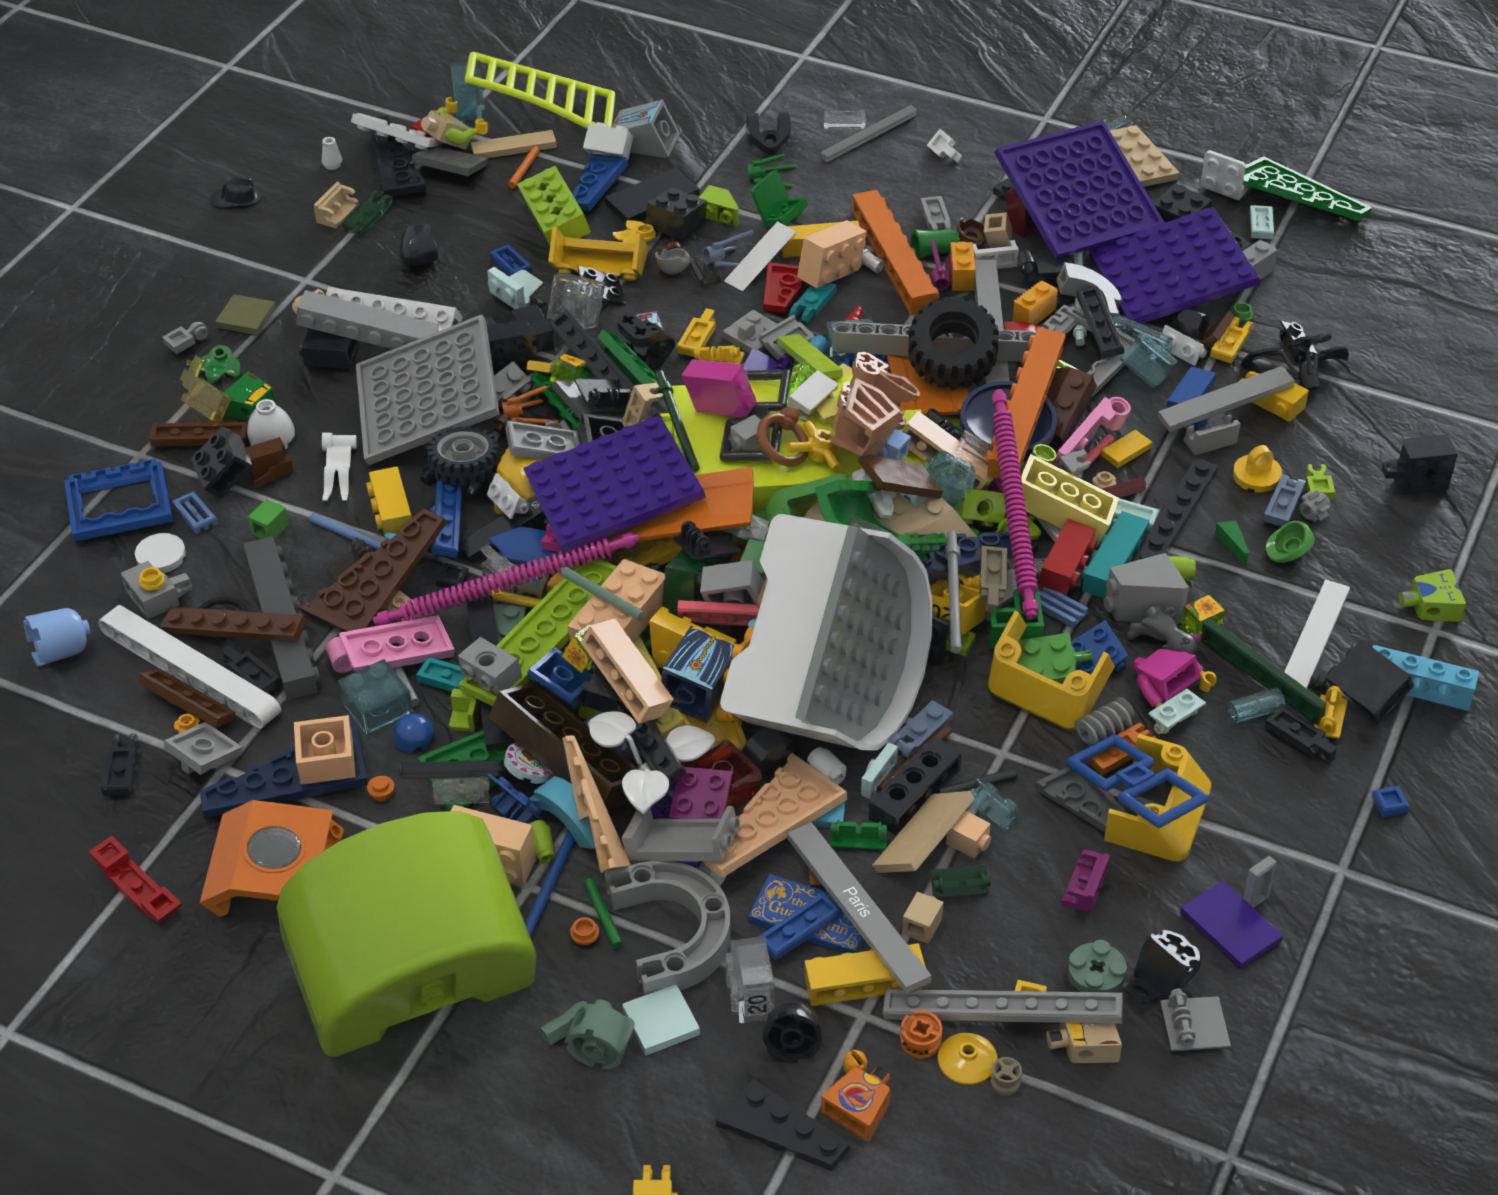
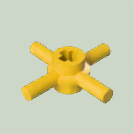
M806 421L803 427L810 436L808 442L787 443L788 453L809 452L808 455L812 460L819 463L827 462L833 472H839L842 466L834 454L837 450L846 449L832 443L830 431L817 430L811 421Z

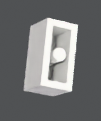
M597 122L596 125L588 124L583 149L588 154L625 157L628 161L634 136L628 131V128L623 126L611 128L607 124Z

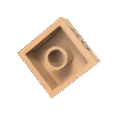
M349 715L294 722L296 765L301 785L356 777L353 736Z

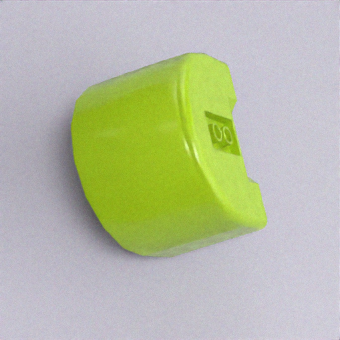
M461 811L425 812L381 823L337 842L309 860L282 887L277 903L281 937L324 1054L327 1056L336 1057L378 1042L388 1027L471 997L488 1002L527 988L534 982L536 951L491 834L482 818Z

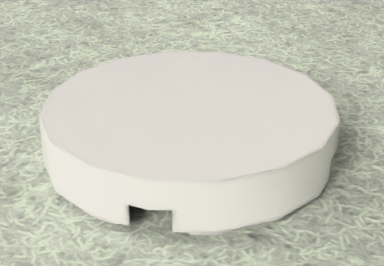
M169 533L151 535L142 540L135 550V558L138 565L149 561L153 567L159 568L162 573L173 571L183 563L182 559L184 556L186 557L183 541L178 536Z

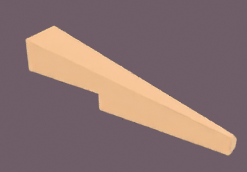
M575 736L563 737L579 820L590 819L600 872L603 873L631 865Z

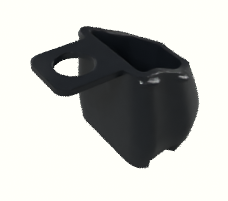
M1162 930L1157 935L1151 934L1144 942L1136 967L1133 969L1134 976L1137 979L1125 983L1123 990L1142 1005L1158 998L1168 1000L1172 990L1185 988L1199 971L1202 962L1200 950L1196 946L1191 945L1184 936L1172 931ZM1133 987L1144 989L1148 996L1144 997L1136 994Z

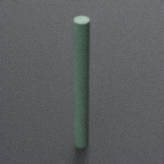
M564 567L561 570L562 577L638 621L644 618V611L570 568Z

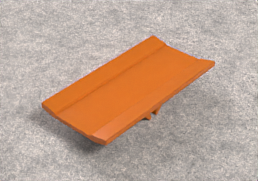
M886 355L891 374L906 377L920 392L917 401L899 403L902 409H921L924 416H927L930 408L935 409L941 415H959L961 413L962 404L969 395L967 388L959 386L958 390H950L951 387L944 386V389L939 388L934 382L929 384L925 381V376L920 377L915 372V368L910 363V356Z
M748 467L695 475L704 490L706 498L624 529L606 538L609 542L621 538L622 534L632 532V534H638L640 541L666 537L677 543L674 537L681 535L682 524L686 521L694 522L696 527L702 532L751 526L754 490L753 468Z

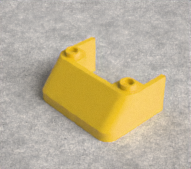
M552 227L548 262L555 270H558L560 275L570 276L571 273H579L578 266L593 268L604 273H612L623 277V280L636 281L637 278L642 276L648 254V246L641 234H636L635 243L568 238L564 237L557 227Z
M1014 611L995 646L988 680L990 691L994 696L1065 730L1076 731L1075 721L1090 714L1115 667L1109 654L1103 652L1092 674L1076 670L1067 675L1063 684L1051 680L1017 664L1022 653L1018 641L1027 625L1020 613Z
M1138 734L1136 747L1155 761L1154 766L1150 768L1151 771L1158 773L1164 769H1170L1208 794V796L1210 795V779L1184 747ZM1172 785L1165 806L1153 803L1146 804L1145 806L1156 814L1161 815L1192 797ZM1206 803L1161 828L1155 827L1139 815L1134 816L1109 809L1104 841L1167 860L1182 861L1189 855Z

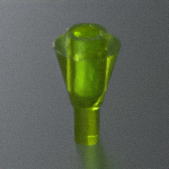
M797 364L793 366L788 398L814 374L808 365Z

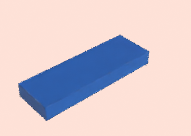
M821 893L758 936L757 944L777 961L841 917V909L824 893Z

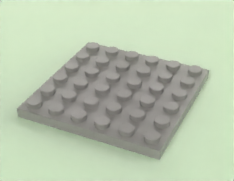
M482 314L356 364L364 460L368 465L424 445L432 440L434 435L439 436V432L442 430L447 433L448 428L457 430V427H462L464 429L466 426H471L499 415L487 325Z

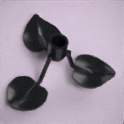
M1322 333L1313 336H1303L1291 342L1294 348L1305 346L1307 365L1299 367L1298 373L1282 349L1277 350V348L1260 349L1247 354L1241 362V368L1251 361L1280 355L1293 373L1294 379L1299 380L1300 386L1311 391L1320 388L1318 360L1341 359L1347 361L1349 351L1347 347L1339 346L1310 356V345L1323 343L1332 338L1331 334Z

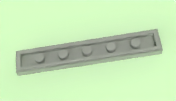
M1283 366L1160 410L1158 411V418L1167 430L1172 432L1294 386L1295 380Z

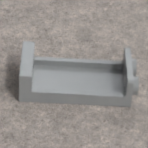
M727 806L721 819H653L650 808L645 814L636 810L622 836V842L629 861H723L727 851L732 847V841L736 833L740 830V819L735 815L733 806Z

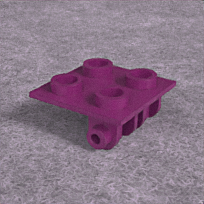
M684 767L686 773L676 781L669 818L721 819L726 810L733 771Z

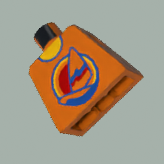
M877 1066L870 1075L859 1068H853L821 1095V1113L866 1142H869L890 1104L891 1089L885 1085L890 1080V1074L880 1066Z

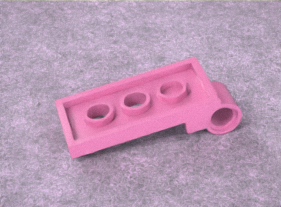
M1105 397L1059 449L1052 465L1059 468L1061 456L1084 449L1094 438L1100 424L1110 430L1121 429L1131 410L1128 401L1121 397H1112L1110 399Z
M439 615L341 632L339 637L330 640L326 646L327 654L336 672L347 673L353 670L363 674L423 663L428 657L438 660L454 657L455 650ZM417 639H423L425 642L417 641ZM398 643L400 646H393L391 644Z

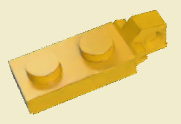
M706 308L701 318L693 317L677 344V353L694 357L695 350L699 347H705L715 330V310Z

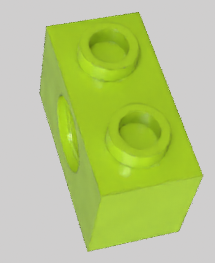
M953 487L951 507L966 524H973V520H980L979 525L994 527V522L1000 523L1005 519L1006 509L1003 493ZM980 503V508L977 512V506Z

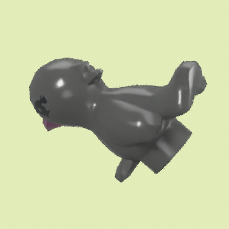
M1154 606L1144 612V619L1141 623H1131L1127 639L1133 640L1136 637L1148 635L1154 639L1166 641L1167 644L1162 646V649L1187 652L1194 655L1202 634H1189L1178 629L1174 620L1177 615L1176 609L1173 606L1166 607L1165 609L1162 606Z

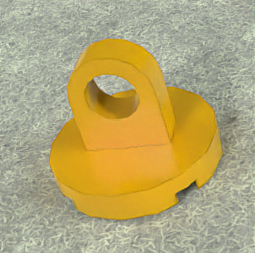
M1265 445L1255 447L1249 455L1239 458L1234 464L1233 478L1245 490L1250 488L1254 489V492L1257 493L1269 492L1277 487L1282 476V469L1279 463L1273 459V453Z

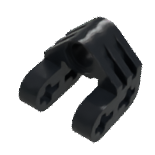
M778 112L777 129L763 130V132H760L758 113H747V140L766 154L776 153L790 138V112ZM767 139H772L775 141V144L768 145L765 143V141Z
M624 313L617 318L618 331L627 339L624 342L652 371L661 368L673 351L675 340L660 326L648 320L642 322L634 314Z

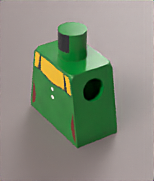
M246 372L219 396L223 415L244 421H249L250 416L256 409L257 403L261 400H272L275 402V405L280 407L276 403L272 386L250 372Z

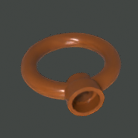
M790 407L783 408L780 413L766 415L761 419L757 427V438L763 452L775 463L786 467L800 465L805 461L809 453L798 452L793 457L781 455L771 446L767 438L769 425L780 423L782 429L792 430L799 442H808L804 429L798 423L799 412Z

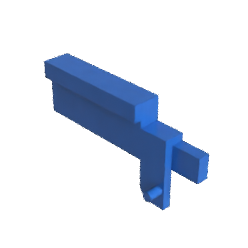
M1191 366L1167 400V408L1207 394L1216 382V373ZM1208 418L1193 423L1195 430L1198 431L1199 426L1205 428Z

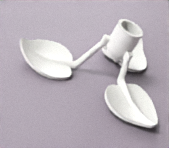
M615 711L599 714L588 722L590 735L598 745L603 747H616L621 745L625 739L628 741L639 770L629 771L623 778L622 787L630 803L642 814H645L654 803L667 793L669 780L662 772L651 771L647 763H642L635 743L629 735L636 729V723L629 715ZM687 725L672 730L667 736V742L679 761L688 762L704 755L713 746L715 737L705 730Z

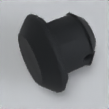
M1318 673L1313 674L1307 689L1317 696H1321V694L1326 695L1329 689L1326 677L1324 675L1321 677Z

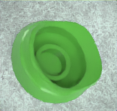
M1288 522L1269 537L1266 542V554L1269 559L1278 563L1298 559L1307 554L1312 548L1315 541L1314 534L1308 525L1303 522Z

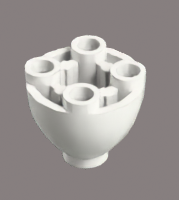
M269 399L259 401L248 421L247 437L250 445L253 446L280 437L286 449L288 443L295 436L293 422L282 408L275 405L274 401Z

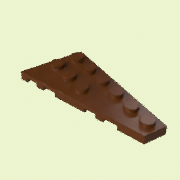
M423 509L405 523L399 533L390 540L386 538L382 541L380 548L372 554L367 553L339 575L338 581L328 589L325 587L321 589L314 600L310 603L305 602L299 609L302 613L341 632L373 627V617L377 616V613L384 611L447 524L445 518Z

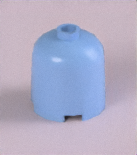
M63 608L25 617L24 629L27 642L33 641L36 652H32L31 655L37 666L77 655L85 649L87 643L86 635H90V627L87 620H82L75 610Z

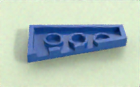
M590 154L589 163H586L584 167L585 173L580 176V184L575 187L572 194L582 211H590L628 166L627 158Z

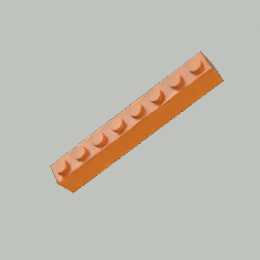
M877 190L853 194L852 213L859 222L860 227L867 231L866 237L877 257L885 262L884 269L909 314H919L921 308L924 306L929 307L930 302L939 300L937 288L933 287L929 274H926L923 269L922 262L916 258L914 248L909 246L907 236L901 232L900 224L894 220L893 213L887 208L884 197H881Z
M1041 327L1037 328L1035 336L1031 335L1029 338L1027 349L1030 350L1029 352H1024L1021 363L1024 366L1023 368H1018L1015 379L1018 383L1012 384L1009 395L1012 399L1007 400L1006 410L1012 414L1020 469L1060 360L1066 335L1065 333ZM994 434L991 442L993 450L987 451L984 464L988 465L987 476L1001 479Z

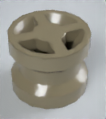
M1010 1057L999 1058L993 1063L990 1082L992 1089L997 1094L1010 1096L1019 1090L1021 1085L1020 1078L1022 1076L1020 1063Z

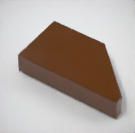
M1229 311L1207 331L1200 341L1205 350L1219 341L1234 319V316Z

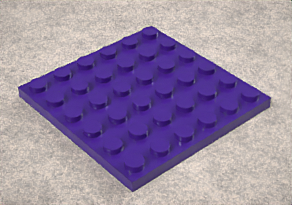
M1104 120L999 147L994 153L1055 259L1113 243L1118 238L1130 236L1139 230L1148 229L1164 222Z
M1214 207L1202 209L1199 212L1181 216L1178 219L1163 222L1148 229L1139 230L1130 236L1118 238L1113 243L1088 250L1089 256L1100 275L1112 283L1121 295L1123 301L1119 303V308L1130 327L1260 285L1259 275Z
M660 415L649 417L643 422L626 426L620 431L603 435L599 439L580 444L576 448L565 452L556 453L550 458L533 462L523 468L563 553L706 498L701 484Z

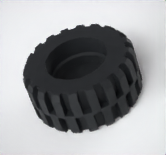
M946 297L942 298L940 302L938 300L930 302L929 307L924 306L919 310V314L914 316L909 329L908 355L910 356L912 367L915 368V372L920 377L925 376L927 383L932 384L934 382L939 388L944 389V386L951 387L950 390H958L959 386L968 388L971 387L973 382L978 384L983 380V375L986 377L990 374L992 367L995 366L997 361L999 329L998 325L995 324L994 317L990 313L987 314V309L984 306L980 305L978 307L976 305L977 302L970 299L969 301H964L962 297H956V299ZM959 333L971 339L975 345L963 353L951 354L939 350L932 342L940 335Z

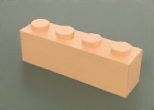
M919 411L916 412L902 430L903 433L911 436L909 450L956 485L961 484L964 488L981 490L991 477L987 476L988 465L984 464L985 460Z
M616 619L590 625L581 644L636 721L640 724L664 716L674 699Z

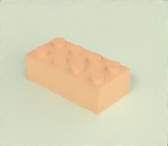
M623 559L601 587L644 611V618L638 621L593 595L568 625L570 642L575 637L580 648L588 654L581 641L589 626L616 619L634 643L649 624V620L664 606V573Z

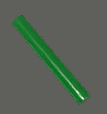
M588 878L584 881L586 890L612 948L619 949L622 947L623 942L594 878Z

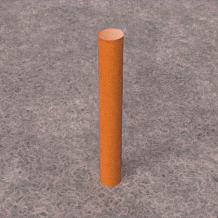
M532 147L508 182L510 188L514 189L539 154L540 149L538 147Z

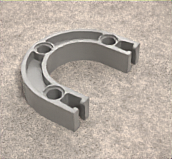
M646 861L604 872L605 888L607 895L611 898L613 911L649 901L666 900L685 906L696 915L700 922L697 933L685 945L672 951L636 960L637 979L639 985L642 984L643 996L673 985H677L680 991L687 989L706 979L719 967L727 954L731 939L730 908L724 892L710 876L693 866L675 861Z

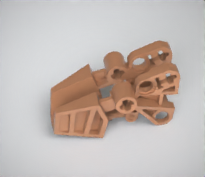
M858 352L852 365L853 378L851 382L843 384L839 393L837 403L839 409L831 424L832 431L830 435L832 443L860 456L882 452L894 429L902 430L907 423L903 417L904 409L897 404L917 401L920 396L919 390L906 377L888 373L889 365L866 352Z

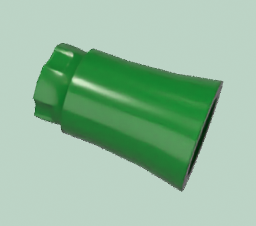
M913 229L910 237L911 248H914L918 260L934 256L931 240H935L938 255L949 254L951 242H960L958 231H949L948 229Z

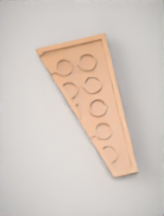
M791 753L787 758L786 765L783 768L779 767L773 780L770 783H765L744 808V813L739 818L740 830L736 833L732 841V847L727 851L724 860L703 861L704 865L721 878L725 877L787 838V832L813 822L847 800V791Z

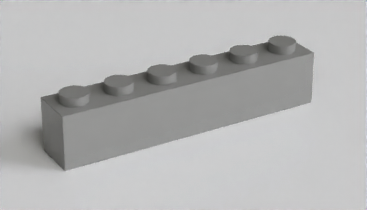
M306 290L297 307L296 325L389 349L398 348L439 331V324Z

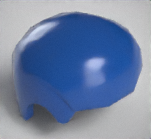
M422 714L405 715L397 721L394 727L393 744L398 750L407 754H411L419 747L425 750L434 740L435 727L430 719Z

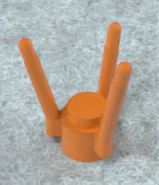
M542 386L515 398H509L507 402H502L504 415L513 422L516 419H520L532 424H545L547 421L560 424L558 420L519 418V416L523 415L522 408L544 402L543 399L521 403V400L547 390V386Z

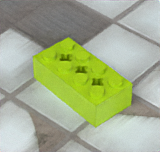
M556 166L517 184L525 204L549 246L551 243L552 227H557L562 235L568 238H581L591 233L581 208Z

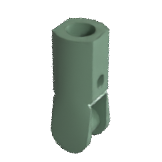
M581 1001L574 1004L562 1015L539 1028L544 1041L549 1046L567 1036L577 1010L581 1006L587 1005V1002Z

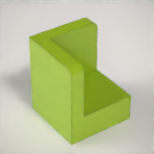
M453 689L451 693L453 711L449 722V729L475 732L481 711L480 700L460 691V689Z

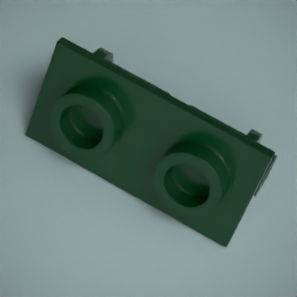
M987 865L930 870L932 896L935 898L989 893L988 886H991L990 875H987Z

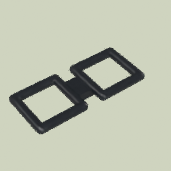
M789 370L745 371L749 380H781L778 401L756 402L746 418L727 419L719 458L721 461H772L763 451H730L731 426L753 415H756L761 420L770 414L771 411H781L783 408H786L791 372ZM773 423L769 425V428H773L770 444L779 453L783 429L780 427V423Z

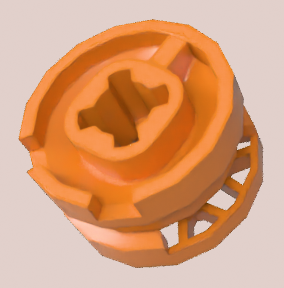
M923 1010L914 1011L910 1016L906 1015L902 1020L900 1029V1044L905 1053L919 1059L935 1055L942 1041L943 1028L941 1021L936 1015ZM913 1049L918 1050L916 1054L912 1053Z

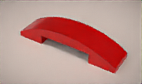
M110 836L89 851L91 858L112 884L149 918L160 923L182 907V903L164 886L160 888L130 859L129 852L113 836Z

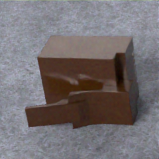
M280 437L246 447L253 465L249 472L254 479L255 489L270 481L272 483L282 476L294 473L292 460L289 454L286 455L285 445Z

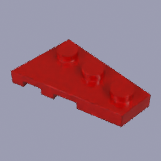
M768 262L763 311L786 313L806 283L797 277L799 266Z

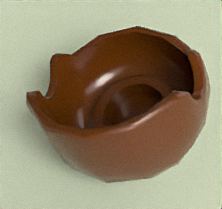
M972 217L963 221V218L959 220L956 230L959 233L960 242H973L977 248L985 245L987 239L982 222L974 220Z

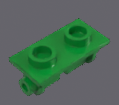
M837 820V823L831 822L830 846L831 848L885 850L887 825H881V822H862V825H856V822Z

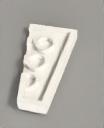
M361 113L352 115L351 122L358 124L357 128L366 131L373 129L377 131V135L383 137L391 135L396 137V141L401 143L413 142L415 147L423 150L442 145V142L434 137H426V132L411 129L406 131V126L394 123L387 125L386 120Z

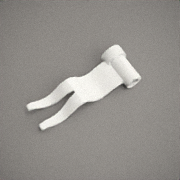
M322 433V451L327 452L326 467L324 468L323 501H328L332 494L335 471H338L342 501H347L351 449H357L356 435Z

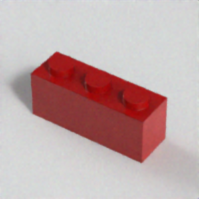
M1067 519L1042 567L1038 585L1065 595L1068 594L1071 586L1076 587L1081 575L1080 569L1084 570L1085 566H1087L1089 560L1088 553L1092 554L1096 548L1097 540L1094 539L1096 529Z

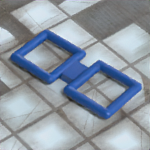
M1116 734L1069 757L1066 761L1068 767L1103 791H1108L1120 784L1127 788L1119 793V802L1157 828L1169 824L1202 806L1209 800L1208 794L1170 769H1164L1155 774L1150 770L1155 764L1154 759ZM1113 746L1138 761L1107 779L1083 764V762ZM1165 781H1168L1192 797L1161 815L1156 814L1135 799V797Z

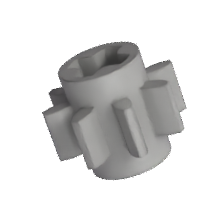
M1316 490L1308 492L1301 497L1304 501L1300 504V512L1303 517L1315 522L1329 516L1326 510L1331 508V503L1326 494L1319 493Z

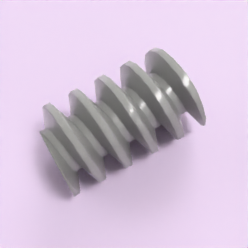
M1118 697L1105 706L1098 708L1097 711L1095 710L1089 715L1083 716L1080 720H1076L1075 728L1081 739L1090 747L1113 734L1117 735L1132 727L1134 710L1127 700Z

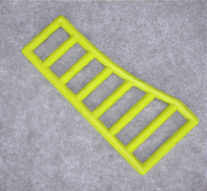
M471 52L469 54L465 74L466 83L529 102L588 129V124L596 125L595 122H592L595 95L606 97L604 124H607L608 127L612 126L615 103L614 91L480 53ZM476 61L488 64L486 80L474 77ZM496 67L508 70L506 86L494 82ZM516 72L528 76L526 92L514 89ZM536 78L548 81L545 100L534 96ZM556 84L568 87L565 109L553 104ZM576 89L587 92L584 118L572 113Z

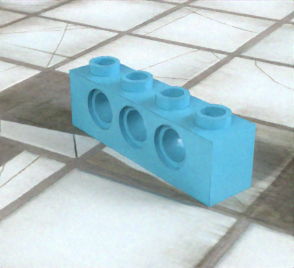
M1373 645L1374 649L1411 675L1414 687L1406 695L1469 711L1479 671Z

